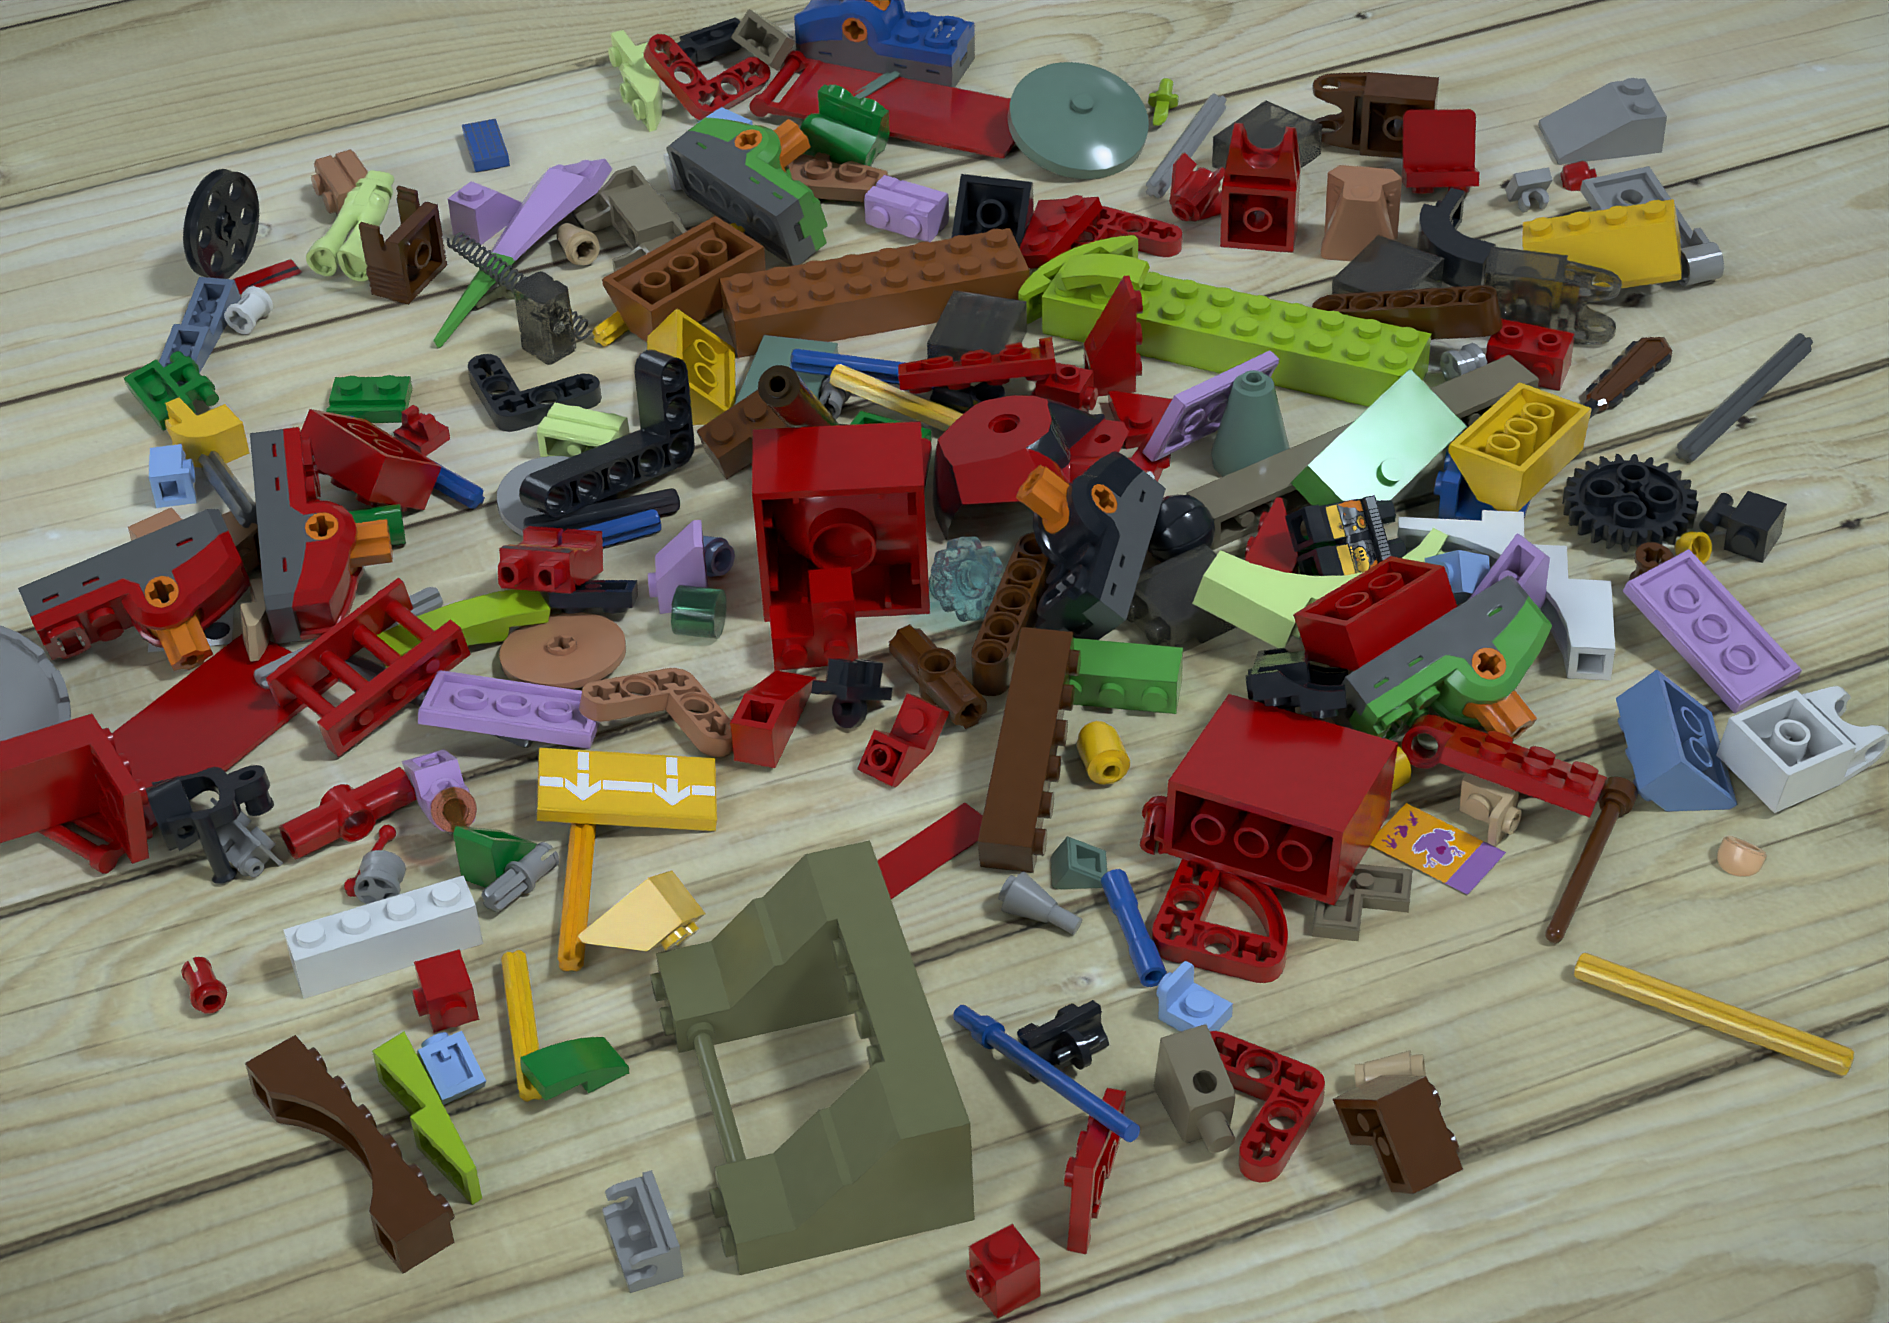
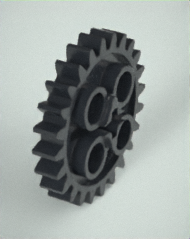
M1616 454L1615 461L1610 462L1604 456H1600L1599 465L1586 461L1585 470L1575 468L1574 477L1567 478L1563 493V514L1569 516V526H1579L1578 535L1591 533V543L1594 544L1603 539L1606 541V549H1611L1615 544H1620L1623 552L1627 553L1630 546L1638 548L1644 543L1662 544V541L1670 545H1675L1677 536L1681 537L1684 533H1687L1688 529H1693L1699 503L1696 500L1697 490L1691 489V480H1681L1682 471L1677 470L1669 473V463H1663L1658 467L1653 465V457H1649L1645 462H1639L1636 454L1631 456L1630 461L1624 460L1620 454Z

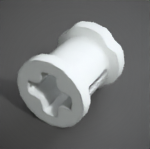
M250 286L242 293V299L237 304H231L227 308V311L224 313L225 320L236 332L244 335L249 334L256 326V321L260 317L267 316L272 311L273 302L264 290L259 287Z

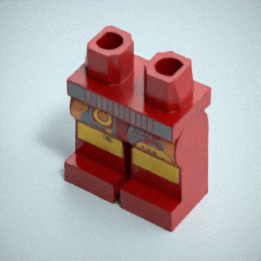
M526 527L523 529V541L518 545H504L499 548L498 584L502 589L573 593L575 585H581L603 571L602 531L577 529L563 531V528Z

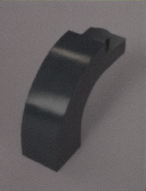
M1450 188L1442 201L1438 200L1435 206L1424 204L1421 208L1417 244L1418 257L1430 274L1450 286H1486L1493 275L1496 244L1474 239L1457 231L1462 222L1465 191Z

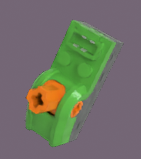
M705 117L666 148L680 187L689 198L726 223H735L738 226H742L745 230L743 232L745 235L763 245L766 250L788 265H800L827 243L823 229L828 225L819 199L814 197L813 191L804 183L798 180L793 181L791 171L787 167V165L810 148L807 136L800 130L798 124L788 119L775 130L764 126L750 125L729 119Z
M1513 575L1506 576L1347 675L1341 684H1345L1347 706L1346 708L1338 709L1339 715L1331 717L1336 725L1392 740L1400 733L1405 724L1411 727L1418 718L1428 715L1430 712L1428 708L1432 707L1442 718L1467 727H1479L1482 725L1487 732H1501L1510 736L1514 741L1528 728L1533 726L1537 720V717L1517 694L1515 689L1541 651L1552 624Z

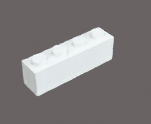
M464 875L283 929L293 970L303 999L413 966L414 962L458 949L462 951L483 944L476 905Z

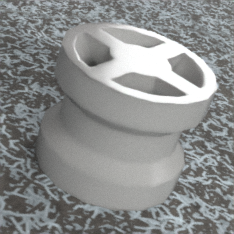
M1475 343L1462 346L1459 352L1450 350L1443 353L1440 361L1441 371L1446 382L1487 364L1484 352Z
M385 850L371 851L363 856L359 868L360 875H358L354 886V892L358 899L365 904H370L399 895L401 890L400 883L403 881L406 872L403 860L394 853Z

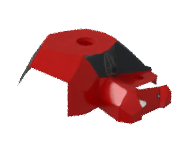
M1012 395L985 400L974 405L959 417L937 441L934 457L932 504L935 517L945 540L947 541L953 517L962 504L1019 501L1016 496L1020 486L1027 480L1030 473L1040 465L1047 467L1069 484L1100 458L1114 451L1120 452L1129 433L1124 422L1106 420L1104 414L1092 415L1067 404L1038 396ZM1152 430L1133 456L1128 459L1158 482L1163 469L1170 467L1171 454L1159 460L1151 461L1142 453L1154 433V430Z

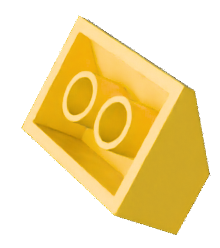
M676 308L647 336V350L652 349L680 358L686 363L693 425H705L734 406L736 402L735 348Z

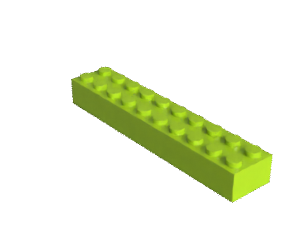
M1069 255L1042 296V333L1084 343L1112 295L1106 296L1101 284L1066 290L1061 276L1070 256H1072ZM1156 272L1147 273L1140 290L1143 312L1137 314V322L1141 324L1143 342L1142 345H1136V353H1140V356L1221 374L1270 350L1280 359L1278 361L1279 364L1270 377L1274 382V386L1370 407L1409 369L1422 381L1428 372L1431 333L1418 331L1411 327L1385 324L1374 319L1348 316L1337 311H1325L1307 307L1300 303H1288L1270 299L1263 295H1252L1233 291L1226 287L1219 288L1196 283L1193 280L1168 277Z

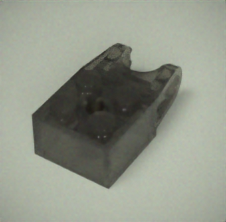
M1491 246L1485 269L1484 285L1496 289L1502 319L1575 333L1574 344H1603L1614 338L1616 333L1615 321L1605 314L1589 308L1587 304L1602 302L1619 296L1622 282L1618 275L1606 269L1568 261V255ZM1603 282L1610 284L1611 287H1601L1593 284ZM1588 327H1602L1606 330L1597 332L1588 329Z

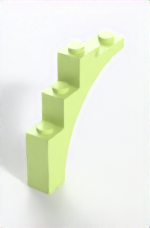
M1433 528L1419 546L1402 558L1425 562L1427 557L1444 554L1445 552L1441 550L1448 535ZM1220 550L1203 575L1192 604L1277 648H1285L1292 636L1297 639L1301 637L1293 614L1361 573L1344 576H1309L1286 573L1249 563Z

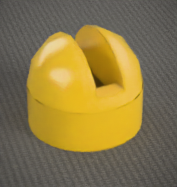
M1704 532L1684 533L1674 546L1676 556L1690 549L1703 564L1709 560L1712 552L1711 540Z

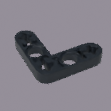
M493 354L477 355L467 364L469 379L473 389L496 427L502 431H519L540 424L544 417H547V413L554 403L591 409L597 406L602 399L599 379L592 374H576L520 391L498 356ZM495 391H506L500 394H490ZM544 401H555L550 404H539Z

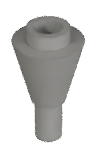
M1025 871L1021 872L1017 877L1010 875L1000 890L998 899L1003 901L1002 912L1045 923L1051 922L1073 935L1078 931L1082 923V918L1058 906V903Z

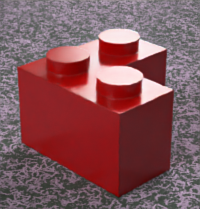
M851 567L808 570L811 602L769 606L774 670L828 666L829 658L851 661L858 659Z

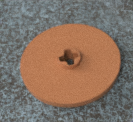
M584 612L549 615L548 623L520 626L505 639L499 654L501 668L511 681L566 689L580 688L587 683L603 679L621 664L626 654V640L622 629L616 623L603 616Z

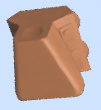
M1339 165L1328 172L1325 232L1321 244L1322 258L1376 264H1391L1394 261V240H1398L1402 178L1393 169Z

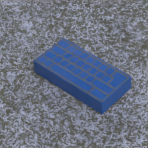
M496 118L462 125L463 136L475 172L510 166L509 155Z

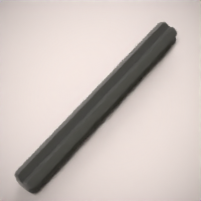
M211 451L208 456L201 454L198 460L202 465L201 470L240 525L244 528H249L252 523L257 524L256 504L216 451Z

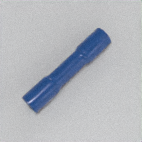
M1121 869L1108 871L1101 878V885L1113 914L1117 916L1129 946V955L1139 980L1145 987L1158 986L1161 979L1167 974L1155 942L1148 934L1128 876Z

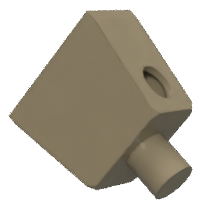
M1204 1024L1160 1038L1153 1087L1182 1141L1191 1143L1203 1139L1208 1151L1211 1153L1221 1152L1231 1147L1235 1142V1136L1230 1125L1236 1096L1207 1025Z

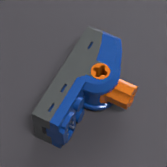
M811 0L804 10L796 13L794 16L796 50L802 52L806 58L820 60L825 63L882 74L886 72L891 74L894 71H898L901 73L900 77L955 88L975 59V22L965 21L954 16H933L923 11L908 12L905 9L904 0Z

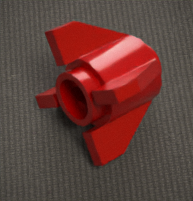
M1185 152L1173 164L1169 199L1173 214L1182 221L1192 222L1221 215L1222 190L1219 191L1218 189L1221 186L1220 181L1224 177L1225 169L1221 167L1212 172L1200 167L1193 171L1197 164Z

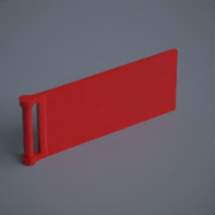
M793 50L785 58V65L762 94H758L752 99L749 107L751 112L758 117H764L769 113L806 119L810 114L819 113L818 90L824 84L841 86L853 96H856L865 90L858 91L859 89L883 74L806 58L802 52ZM804 69L779 103L773 102L791 77ZM903 77L897 78L865 97L875 100L886 110H889V136L1001 159L1006 158L1015 144L1009 130L1007 118L1011 98Z
M241 634L115 730L112 736L116 752L126 755L133 779H141L146 789L153 786L152 782L198 773L211 767H220L227 771L307 706L296 698L283 709L280 708L270 688H262L255 680L254 672L256 669L292 652L269 641L261 658L257 661H250L243 641V635ZM330 672L311 687L322 695L338 682V678ZM148 801V804L143 806V812L147 815L153 830L158 826V823ZM101 812L70 822L110 843L109 845L101 844L98 846L60 824L38 831V833L88 860L91 868L102 874L111 872L115 868L119 857L125 853Z

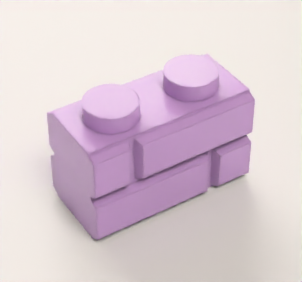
M884 175L876 183V186H873L865 194V223L876 228L905 235L909 238L931 242L938 235V231L941 232L948 224L950 219L949 195L935 189L904 180L899 181L897 178Z

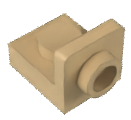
M1468 773L1462 779L1459 811L1489 824L1488 844L1496 847L1506 833L1512 835L1520 822L1522 811L1517 809L1518 791Z

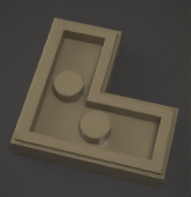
M1357 864L1355 872L1335 905L1316 900L1312 937L1359 941L1362 908L1409 913L1413 869Z

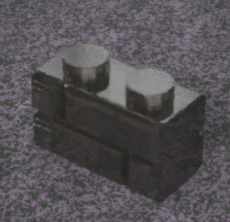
M543 271L536 272L516 283L513 291L519 331L521 332L522 349L533 356L536 355V358L546 365L554 364L575 352L576 342L568 287L558 280L554 281L553 277Z

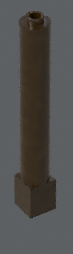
M784 365L772 366L761 375L758 382V392L761 399L788 428L847 425L839 424L790 367Z

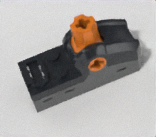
M1117 451L1100 458L1069 484L1047 467L1040 465L1030 473L1027 480L1019 488L1016 498L1035 512L1033 516V531L1036 543L1042 554L1055 565L1046 580V583L1049 584L1048 589L1044 592L1037 607V614L1039 615L1035 625L1037 629L1073 632V638L1100 640L1126 621L1166 488L1125 455Z

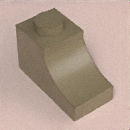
M748 9L731 37L777 71L796 42L793 40L794 37L779 26Z

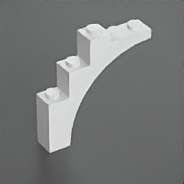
M1482 510L1481 521L1399 517L1397 538L1404 541L1406 551L1409 553L1419 546L1428 533L1435 528L1448 535L1441 551L1448 553L1462 550L1488 555L1491 569L1517 533L1524 537V512ZM1533 544L1550 557L1545 603L1540 610L1552 624L1550 632L1553 634L1563 655L1567 678L1611 681L1615 653L1611 581L1568 579L1567 546Z

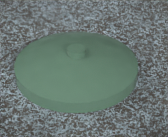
M1078 62L1049 64L1027 74L1013 91L1007 117L1013 140L1030 160L1050 172L1076 179L1104 178L1128 168L1142 152L1149 129L1148 114L1144 103L1127 82L1105 69Z

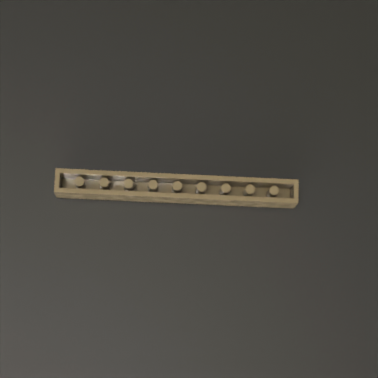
M1508 355L1430 389L1469 427L1517 383L1520 382L1538 389L1539 378ZM1353 422L1186 492V495L1200 500L1209 509L1213 517L1215 537L1211 548L1215 550L1258 531L1262 513L1264 511L1269 512L1276 497L1283 499L1287 515L1303 507L1312 506L1291 482Z

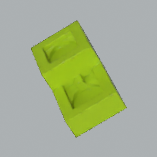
M1097 253L1070 256L1061 280L1066 290L1101 284L1106 296L1113 295L1123 276L1130 275L1134 290H1141L1150 266L1147 261L1124 255Z

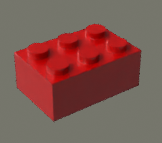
M309 409L301 429L302 439L311 437L319 474L332 477L330 483L334 486L357 493L356 500L365 505L378 507L380 503H384L386 506L400 504L401 512H406L408 507L425 510L442 466L366 419Z
M1390 556L1296 612L1293 616L1304 648L1309 651L1310 661L1327 664L1330 667L1355 671L1455 609L1457 604L1444 566Z

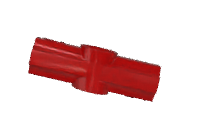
M401 767L389 771L355 789L348 784L334 786L324 794L320 806L278 826L281 838L288 852L295 860L341 837L348 842L361 840L373 830L377 819L415 801V790Z

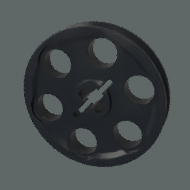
M228 169L214 170L203 178L190 199L184 219L183 246L189 266L199 276L219 279L231 278L247 261L252 251L259 226V200L253 182L245 174ZM233 184L232 192L230 195V187ZM211 194H212L211 203H210V205L208 206L209 198H210V196H211ZM243 208H244L243 217H242V219H241V213H242V210H243ZM201 230H202V237H201V240H200V242H199V236H200V233H201ZM214 254V260L211 266V259Z

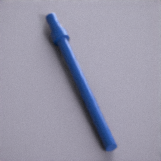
M960 1005L955 1009L953 1014L954 1020L971 1032L973 1040L986 1049H996L1126 1142H1133L1140 1134L1138 1124L1005 1033V1028L1001 1023L989 1015H979L966 1005Z

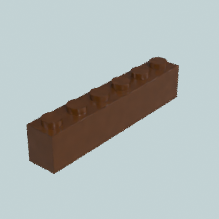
M1021 627L978 837L980 867L1034 873L1037 855H1045L1047 829H1042L1044 818L1051 819L1053 814L1054 792H1049L1051 782H1058L1060 778L1061 756H1057L1056 753L1058 746L1065 747L1068 720H1063L1064 711H1072L1075 687L1070 685L1071 676H1079L1081 666V650H1074L1073 632Z

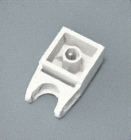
M1839 686L1828 687L1802 695L1795 690L1730 717L1716 755L1776 813L1837 787L1874 764L1889 746V732L1882 726L1859 727L1842 720L1840 717L1846 711L1847 702L1851 697Z

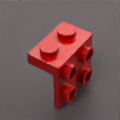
M1472 109L1407 110L1403 114L1402 183L1406 188H1412V193L1418 194L1433 193L1434 187H1448V191L1450 188H1454L1466 193L1470 192V186H1479L1480 172L1475 168L1476 113Z

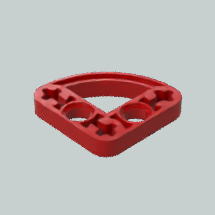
M1182 859L1153 924L1152 940L1156 944L1160 957L1165 960L1180 964L1187 961L1196 968L1256 983H1269L1278 979L1283 973L1287 956L1288 927L1280 902L1266 884ZM1202 872L1198 886L1193 883V877ZM1219 887L1239 897L1256 913L1265 929L1267 937L1205 922ZM1188 900L1195 902L1198 907L1194 910L1185 911L1178 909L1175 904ZM1174 925L1180 927V935L1171 940ZM1220 943L1226 945L1230 950L1223 954H1213L1206 947L1210 944ZM1238 951H1242L1241 958L1238 957ZM1261 957L1266 958L1264 962H1259Z

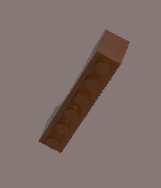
M294 1035L245 1063L253 1095L277 1123L299 1126L323 1134L345 1147L360 1161L372 1179L373 1193L369 1212L376 1241L403 1274L455 1243L450 1224L455 1219V1216L446 1198L440 1193L436 1196L432 1194L428 1189V1183L420 1168L415 1163L407 1165L402 1159L401 1150L394 1138L388 1133L384 1136L381 1135L377 1130V1125L371 1112L364 1104L356 1106L352 1101L347 1085L340 1076L331 1077L327 1072V1066L321 1054L316 1048L312 1047L308 1050L300 1039Z

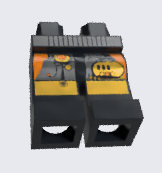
M1375 495L1319 506V504L1306 506L1285 516L1294 552L1316 548L1296 557L1302 575L1314 576L1312 573L1314 560L1319 576H1344L1365 572L1390 556L1402 558L1407 554L1404 541L1400 538L1387 540L1384 526L1395 522L1396 512L1393 502L1391 500H1376ZM1303 520L1309 540L1301 533L1300 526Z

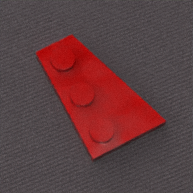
M1074 195L1067 199L1038 200L1019 248L1029 269L1040 268L1051 259L1067 251L1103 210L1099 197Z

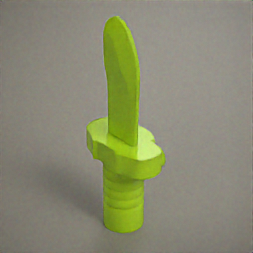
M1169 78L1162 79L1159 90L1149 94L1148 104L1155 107L1153 126L1162 125L1167 120L1168 110L1178 105L1179 96L1172 93L1173 81Z

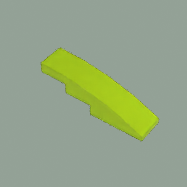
M510 589L458 601L417 617L434 631L451 619L461 627L468 646L505 641L508 637L509 627L548 623L550 608L539 591ZM400 624L377 635L401 656L421 642Z

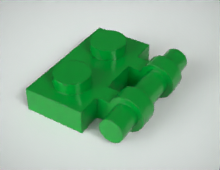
M176 351L170 356L171 364L163 367L156 359L123 378L127 388L162 431L167 429L165 420L169 419L165 403L180 397L196 413L193 401H203L207 406H214L219 401V396L215 392V385L207 376H201L199 366L191 357H185L181 351ZM181 380L187 383L179 387L176 382Z

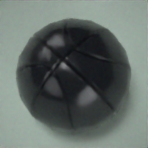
M1175 494L1163 497L1148 551L1161 563L1171 566H1187L1200 560L1211 548L1215 537V523L1209 509L1200 500L1190 495Z

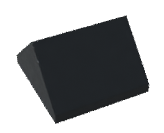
M961 174L951 238L957 235L967 236L985 233L992 229L1002 230L1010 228L1020 248L1034 213L1033 182Z

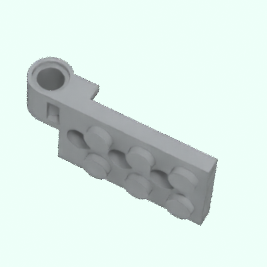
M1649 166L1583 180L1580 190L1593 211L1605 210L1613 206L1625 207L1645 204L1652 200H1671ZM1675 205L1680 232L1682 280H1677V282L1681 286H1687L1721 278L1724 271V260L1720 248L1716 243L1709 241L1701 227L1695 228L1692 231Z

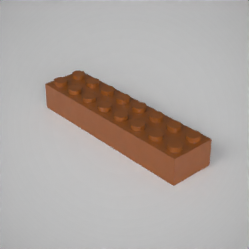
M992 229L985 233L967 236L957 235L950 239L939 241H923L910 246L883 248L875 252L858 255L848 254L835 259L813 260L806 264L773 267L765 271L748 274L738 273L731 277L720 278L723 316L737 357L742 358L756 355L764 335L832 342L1003 310L1018 309V292L1029 277V268L1011 229Z

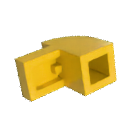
M180 397L165 403L169 419L165 420V425L172 444H182L186 460L192 459L194 467L202 468L201 463L198 461L200 455L208 456L211 451H216L225 463L250 453L243 422L226 404L197 416Z

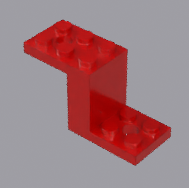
M92 713L0 741V843L101 812L132 864L149 858L147 840L153 837L149 819L143 812V806L148 804L147 791L141 779H133L126 755L116 752L114 738L109 728L102 729Z

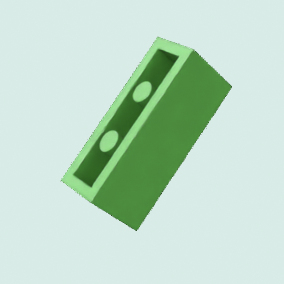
M1073 638L1074 650H1081L1079 676H1071L1070 685L1075 687L1073 705L1170 714L1177 713L1182 684L1183 648Z

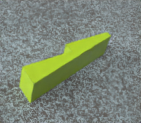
M405 1031L372 1050L379 1082L411 1114L410 1119L415 1142L420 1152L474 1205L482 1199L476 1166Z

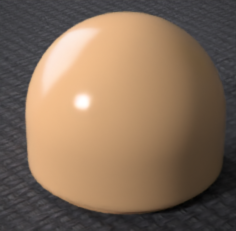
M1733 836L1723 838L1717 853V860L1721 868L1735 876H1751L1756 874L1762 868L1767 857L1765 851L1759 847Z

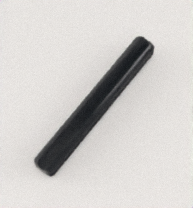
M669 488L590 504L561 517L555 518L547 514L529 516L524 519L523 527L524 529L528 526L563 528V531L567 529H580L654 509L659 515L677 512L680 509V498L676 489Z

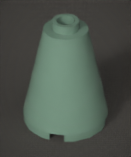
M1247 371L1234 380L1211 451L1213 467L1222 477L1290 448L1274 382L1268 375L1260 371Z

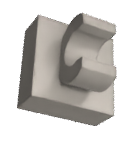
M1549 167L1514 173L1505 188L1508 201H1518L1519 209L1522 212H1527L1531 206L1529 199L1535 198L1539 203L1540 209H1545L1549 202L1547 189L1553 181Z

